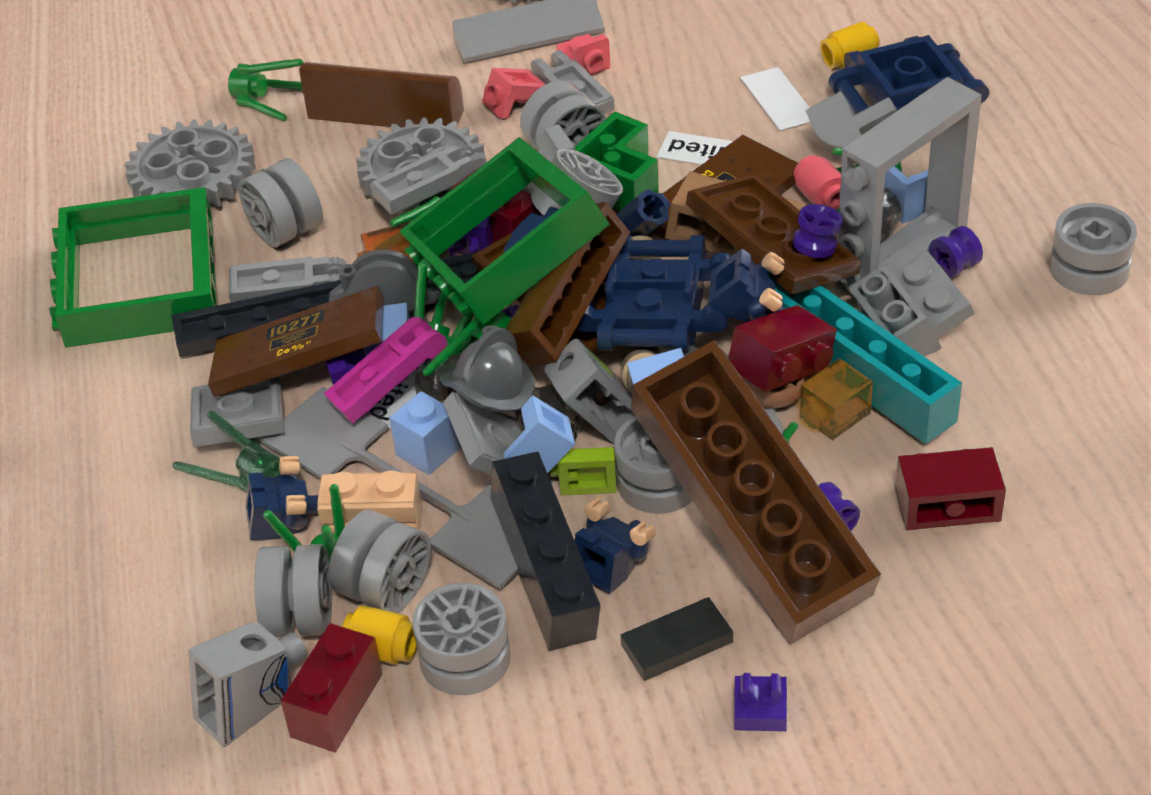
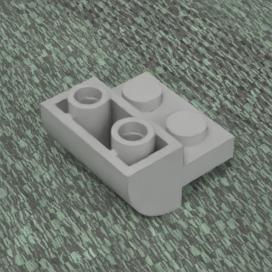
M928 251L917 256L893 273L884 264L848 287L853 297L873 322L923 356L941 349L942 347L937 338L975 314L971 304Z

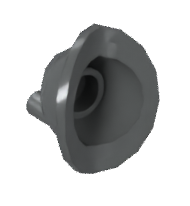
M492 325L484 327L482 329V337L462 351L454 370L443 373L439 377L443 386L452 387L466 401L481 409L498 413L514 412L521 409L535 393L534 377L526 362H523L518 354L515 337L507 329Z

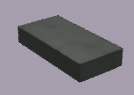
M707 597L622 633L620 638L622 648L645 681L732 643L733 630L710 597Z

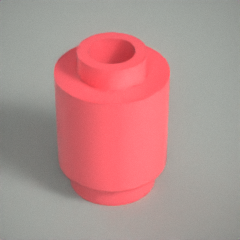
M815 155L803 158L794 170L797 188L812 204L829 206L835 210L839 209L841 173L826 158Z

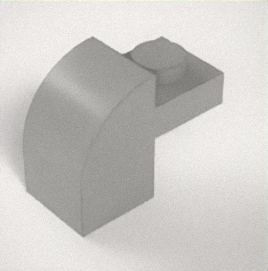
M840 91L805 111L815 133L832 154L833 148H844L898 110L888 97L855 115L853 108ZM835 156L836 158L842 160V156Z

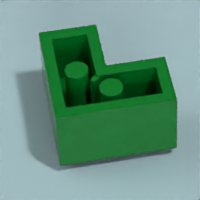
M614 111L575 146V151L581 152L601 163L622 184L623 192L612 207V210L620 212L634 198L647 189L659 193L658 159L649 156L648 124Z

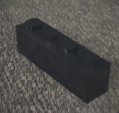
M539 451L492 461L490 497L548 650L595 640L601 605Z

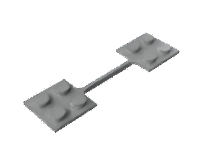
M325 387L320 388L284 418V433L260 437V441L279 454L283 456H298L300 466L320 479L322 474H335L351 461L365 462L381 473L391 470L402 472L366 451V447L388 429V424L370 413L362 415L352 424L323 394L328 390ZM419 482L421 497L443 509L451 516L448 523L430 538L431 547L493 586L501 589L519 571L490 497L491 484L468 504L457 506L452 501Z

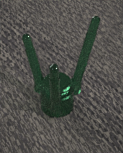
M215 411L207 413L208 419L244 448L236 460V469L239 470L240 477L180 461H175L172 464L175 470L235 486L247 493L249 473H262L263 477L279 476L280 458L263 448L253 438L248 439Z

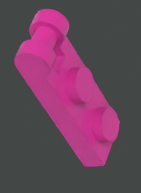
M412 317L323 394L353 424L362 415L368 413L395 386L405 381L408 375L427 358L434 359L447 346V340L437 330L432 329L421 317Z

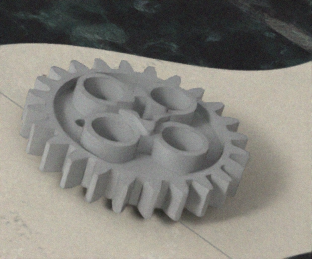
M423 117L420 124L414 125L410 119H407L406 127L400 128L393 123L391 124L392 132L377 131L378 139H367L368 147L360 148V158H356L359 185L363 186L365 195H371L370 184L372 181L438 150L442 151L453 145H458V143L467 142L474 148L473 150L476 154H480L485 158L483 143H479L477 134L470 135L469 127L458 130L456 121L443 126L442 118H438L433 124H428L426 117ZM451 187L412 206H415V208L428 203L435 196L442 198L451 191ZM372 196L373 202L378 203V201Z
M193 119L187 127H184L181 122H176L174 130H169L163 126L161 127V135L147 134L149 143L137 142L138 151L129 152L130 161L125 162L128 185L132 189L134 197L205 187L209 203L212 202L218 207L221 206L220 198L223 196L234 199L233 189L238 190L239 182L251 176L252 170H256L252 143H248L247 135H240L237 127L228 130L226 122L213 127L212 120L210 119L203 126H198L196 119Z

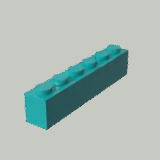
M771 278L775 283V291L782 295L783 300L780 299V301H782L784 309L799 305L837 329L833 345V357L828 368L823 371L924 444L929 443L958 422L962 389L961 381L824 287L818 286L791 295Z

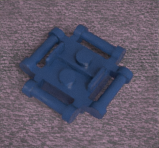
M929 35L905 38L902 42L862 52L856 50L845 53V68L832 73L828 80V84L835 94L840 91L853 108L855 115L871 107L866 104L854 87L860 84L875 104L889 97L897 110L946 77L982 95L981 103L988 98L990 93L985 83L980 79H975L959 59L960 53L953 44L937 45Z
M691 235L690 240H633L632 236H628L603 281H607L605 309L593 308L596 298L595 293L575 330L597 332L599 351H613L615 346L674 347V349L681 348L682 351H689L690 345H695L697 332H720L727 326L728 316L723 311L712 306L709 303V299L708 305L704 306L702 310L700 309L704 281H710L711 271L729 259L731 255L717 253L711 259H705L706 241L704 235ZM633 257H688V259L633 260Z

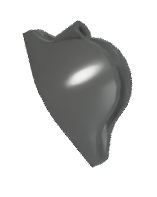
M370 251L358 257L353 264H346L340 268L341 284L329 293L330 302L378 285L384 298L383 305L407 303L408 310L412 311L415 309L418 269L407 256L397 251ZM427 277L425 305L437 301L441 292Z

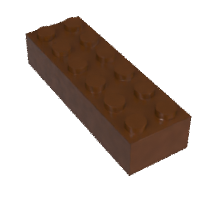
M715 340L632 385L631 411L790 644L874 595L881 573Z

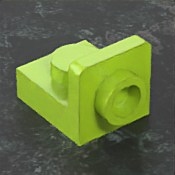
M614 447L570 449L550 470V477H559L560 495L616 493Z

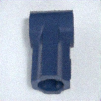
M647 189L616 215L630 231L629 236L650 237L659 226L669 219L668 208L671 204L663 193H655Z

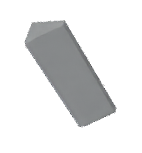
M544 0L457 19L452 22L454 44L463 63L568 41L574 37L586 34L595 35L605 32L596 0Z

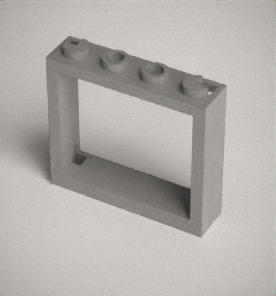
M946 77L842 149L839 213L842 215L843 223L840 232H838V242L862 261L858 275L836 281L846 291L850 292L848 287L882 265L886 264L893 273L925 251L929 252V244L932 240L940 236L948 237L950 231L959 226L967 227L982 97L980 93ZM931 140L924 213L880 244L885 172ZM853 160L858 162L859 166H854Z

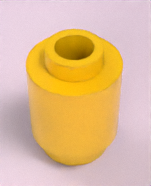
M860 21L829 33L826 39L821 40L820 50L824 62L830 69L838 66L844 69L845 53L856 50L862 52L877 48L880 45V40L873 26H868L866 22Z
M360 605L354 613H348L342 627L375 637L381 662L393 665L398 664L400 661L408 663L416 653L417 646L413 622H410L407 615Z

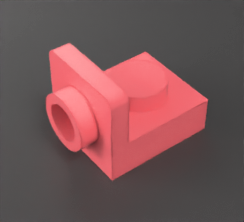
M590 34L577 36L556 45V51H563L571 60L577 61L590 75L610 69L609 39L604 34L594 38Z
M492 68L488 83L484 89L482 103L500 119H508L514 101L526 103L531 95L544 86L545 83L528 69Z

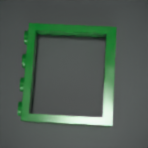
M518 137L399 232L410 245L405 249V252L415 266L418 268L420 263H425L427 265L426 277L432 284H435L442 294L452 301L464 317L472 313L484 325L610 224L587 190ZM531 182L561 206L559 210L467 283H464L438 257Z
M205 187L58 208V228H52L53 242L57 251L51 252V263L56 278L50 279L51 295L56 305L49 307V312L52 318V330L54 332L60 331L65 348L174 332L171 315L217 305L213 217ZM191 229L193 291L79 307L80 245Z

